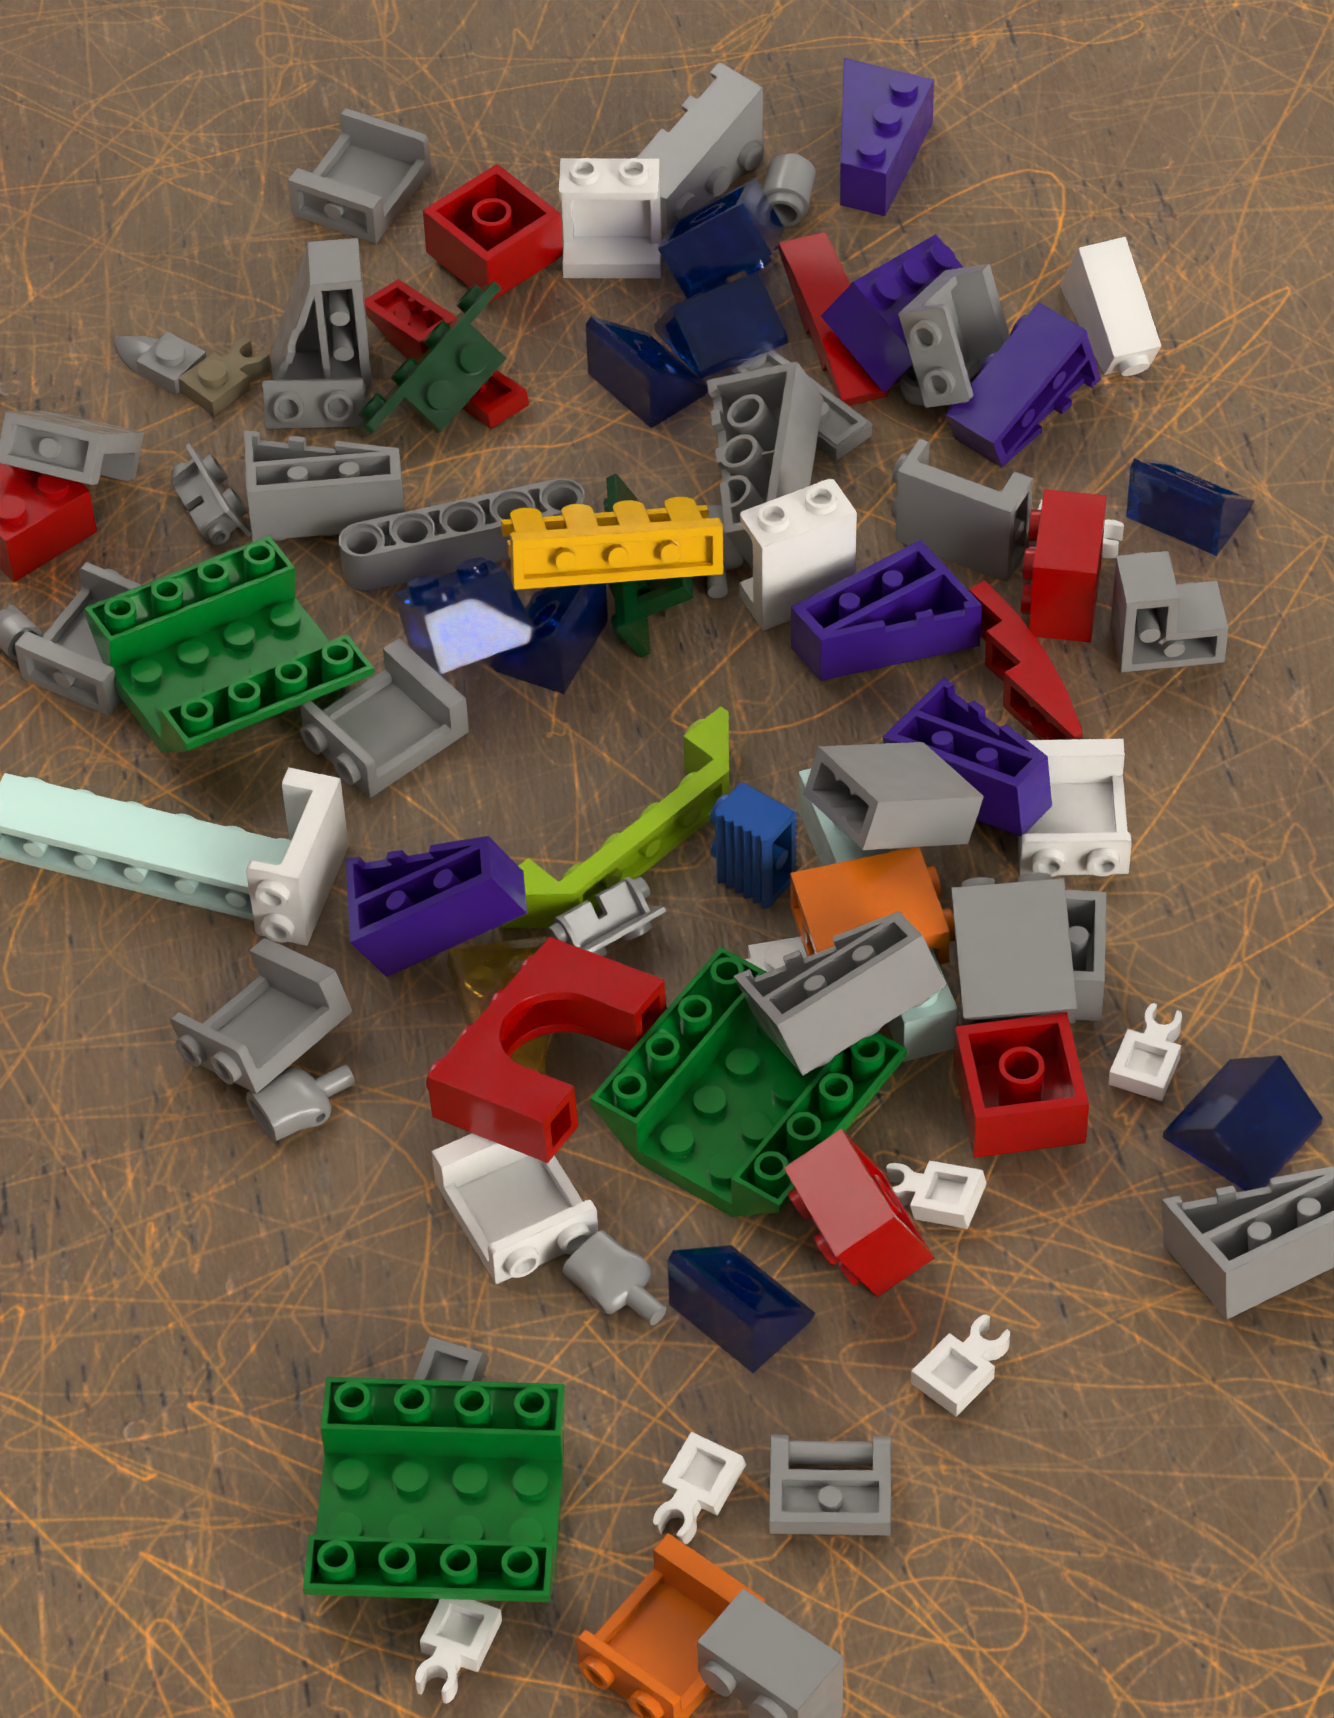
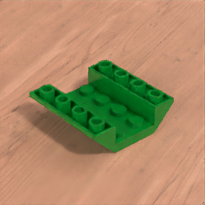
M270 535L84 608L85 617L102 662L115 669L116 692L161 753L189 751L374 675V667L348 634L329 641L295 598V567Z
M720 946L590 1097V1105L640 1165L731 1217L777 1213L790 1200L788 1192L795 1188L784 1167L840 1129L845 1132L905 1059L907 1048L877 1032L872 1036L862 1038L835 1055L827 1064L814 1068L802 1076L758 1025L734 978V975L749 969L753 977L767 972Z
M326 1377L320 1428L324 1448V1461L316 1535L309 1534L303 1583L304 1595L550 1602L557 1572L564 1474L565 1385Z

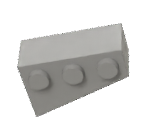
M720 61L710 72L711 77L715 78V80L698 99L690 95L681 105L682 110L686 113L670 132L661 129L637 156V159H659L661 223L662 232L666 235L683 222L691 220L699 209L714 197L722 195L729 185L747 171L755 169L763 159V87Z
M358 238L307 242L271 350L272 380L363 378V384H366V387H372L369 337Z
M244 430L246 488L253 541L269 535L274 541L296 537L334 536L341 534L342 530L356 522L405 512L399 448L342 441L336 442L335 449L307 446L306 437L290 436L288 443L260 440V432Z
M899 911L834 936V947L803 958L800 950L783 956L785 966L753 977L749 969L734 975L758 1025L802 1076L814 1068L827 1064L835 1055L862 1038L877 1033L883 1025L910 1008L922 1005L931 995L947 986L923 935Z
M1334 1166L1270 1178V1186L1237 1193L1234 1185L1217 1188L1216 1197L1185 1203H1182L1180 1196L1162 1199L1163 1245L1226 1320L1334 1268Z

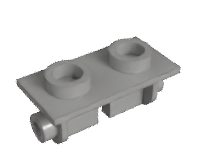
M363 378L267 380L262 382L266 429L358 427L364 421L358 415L366 404V384H363Z
M190 443L187 444L186 448L193 459L187 463L177 464L172 469L171 484L189 511L192 510L189 514L200 530L204 540L215 545L223 544L229 539L230 533L238 527L250 537L252 532L242 517L249 511L231 487L226 490L222 483L228 479V476L212 454L203 458Z
M626 877L617 884L595 895L603 915L597 917L591 902L585 901L562 915L553 919L554 925L547 928V933L549 937L600 956H605L607 954L605 946L621 937L623 941H627L643 935L653 927L650 921L665 913L666 910L662 906L647 905L645 898L650 896V889L642 877H637L634 880Z

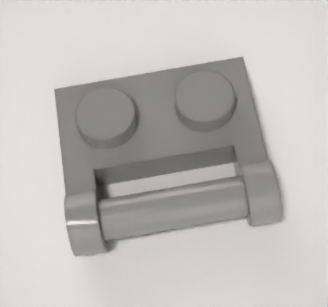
M771 1434L770 1534L891 1536V1436H873V1441L789 1440V1434ZM789 1464L872 1465V1470L789 1469Z

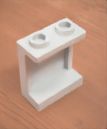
M561 158L559 198L562 202L564 238L563 278H661L662 223L659 159Z
M826 479L740 513V522L753 543V577L739 582L740 597L762 631L790 621L791 606L856 573L857 512L834 479Z
M1123 739L1027 740L1048 756L1052 807L1021 837L1017 835L1020 876L1029 873H1048L1051 877L1057 875L1109 876L1112 874H1129L1132 843L1131 834L1127 831L1123 783L1125 757Z
M289 767L282 781V791L291 843L281 864L274 865L251 860L246 869L255 932L275 942H292L308 946L349 843L341 778Z
M473 1133L432 1151L435 1184L495 1284H499L512 1277H524L545 1262L563 1254H573L585 1241L598 1232L597 1209L591 1200L582 1201L555 1156L546 1163Z

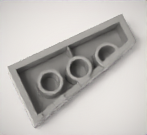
M798 361L707 380L708 393L712 397L714 410L711 411L712 426L716 430L719 448L715 449L716 461L721 468L723 482L719 485L725 534L752 569L753 543L740 522V513L808 487L811 482L823 397Z

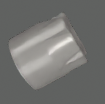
M9 604L6 609L0 610V649L11 660L18 662L15 643L25 631L40 637L43 636V633L15 605Z

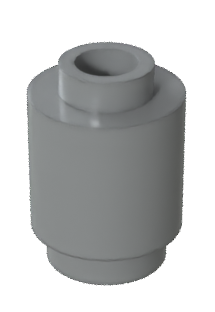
M795 153L781 154L774 157L769 163L761 197V206L764 209L763 213L766 219L775 225L784 227L794 226L808 212L816 170L813 164L803 156Z

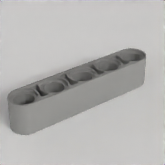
M567 478L553 479L356 522L342 530L339 536L343 579L351 588L367 591L510 560L511 557L509 558L507 540H510V536H502L501 520L510 519V512L518 508L537 509L541 512L542 517L562 515V508L567 505H585V490L581 484Z

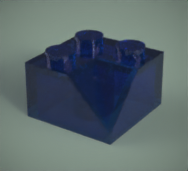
M755 178L673 222L658 250L687 299L699 293H702L704 298H707L728 286L730 282L727 278L744 270L746 275H751L767 266L772 261L770 255L778 249L777 243L785 228Z
M479 557L465 560L456 565V571L439 578L437 575L417 577L407 583L408 589L393 593L409 647L440 674L538 639L536 630L516 590H514L506 570L490 559L486 560Z

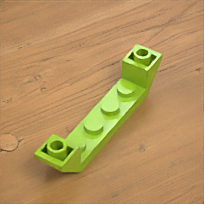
M720 706L708 717L698 719L689 727L686 734L683 735L684 770L689 774L680 782L678 788L660 802L650 804L642 812L640 818L624 831L612 834L603 843L601 849L582 864L578 863L569 868L561 881L558 882L529 858L518 865L524 872L527 914L498 926V928H549L554 925L553 919L562 915L585 901H590L596 912L601 907L595 895L617 884L626 877H630L633 880L640 877L710 820V813L716 801L722 795L730 794L729 712Z

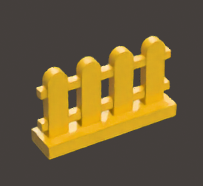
M688 497L669 498L665 500L664 508L645 509L644 504L641 502L625 500L615 503L613 505V512L594 513L592 507L588 505L571 504L562 508V515L542 517L541 512L537 509L518 508L510 512V519L501 520L502 536H510V540H507L509 558L511 557V580L514 590L723 574L722 522L720 518H709L707 505L697 506L695 500Z

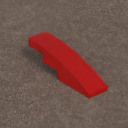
M826 232L778 243V250L805 333L812 336L822 370H828L836 397L848 406L887 397L890 388L885 393L879 388L821 317L850 285Z
M399 279L365 299L366 316L407 359L411 356L416 361L429 348L423 342L427 335L442 320L450 324L456 318L455 315ZM496 370L463 409L492 429L527 407L529 400L524 387Z
M985 580L970 588L969 592L982 604L980 636L986 641L985 666L1004 682L1003 707L1038 740L1082 739V729L1068 691L1044 648L1017 612Z

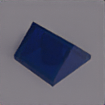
M759 271L671 306L654 324L655 332L701 379L788 343L787 333Z
M590 316L586 323L588 374L651 429L707 394V383L648 332Z
M1134 458L1130 467L1126 517L1217 556L1247 516L1255 500L1166 462Z
M606 583L547 587L535 592L490 666L498 673L565 694L608 622Z
M1281 1055L1230 1059L1163 1131V1138L1247 1191L1266 1187L1270 1182V1178H1274L1322 1124L1323 1117Z
M732 1245L673 1250L667 1259L669 1305L752 1373L758 1370L806 1327L815 1315L812 1309Z

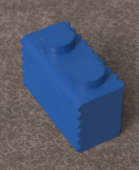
M740 782L729 795H722L716 801L710 813V822L715 825L716 835L710 854L716 859L717 883H725L726 889L734 888L735 894L743 893L744 899L752 898L753 904L761 903L762 909L770 908L790 885V873L796 872L798 867L795 865L798 860L796 858L798 853L796 852L798 847L796 842L798 839L795 838L798 833L796 831L798 826L796 825L798 819L796 815L798 812L744 782Z

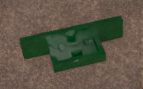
M495 281L485 285L482 289L477 284H474L457 302L456 307L461 312L450 324L442 320L424 339L423 342L429 348L417 361L410 356L394 372L391 379L396 385L385 397L377 393L361 409L358 415L364 421L355 430L359 436L363 438L372 434L401 401L409 406L436 433L442 432L506 360V357L470 324L501 290V287Z
M617 474L606 478L607 498L603 501L605 512H613V505L617 502L625 500L638 501ZM692 577L609 583L615 600V614L611 616L614 633L621 643H628L640 658L650 654L648 616L693 599Z

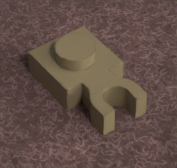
M243 336L233 344L230 353L224 358L214 351L178 378L180 392L215 416L250 390L249 378L261 376L271 369L270 354L262 350L256 356L250 357L252 355L251 340Z

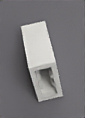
M1126 237L1078 248L1060 286L1079 326L1087 330L1093 353L1104 375L1121 371L1122 376H1131L1147 370L1160 350L1161 343Z

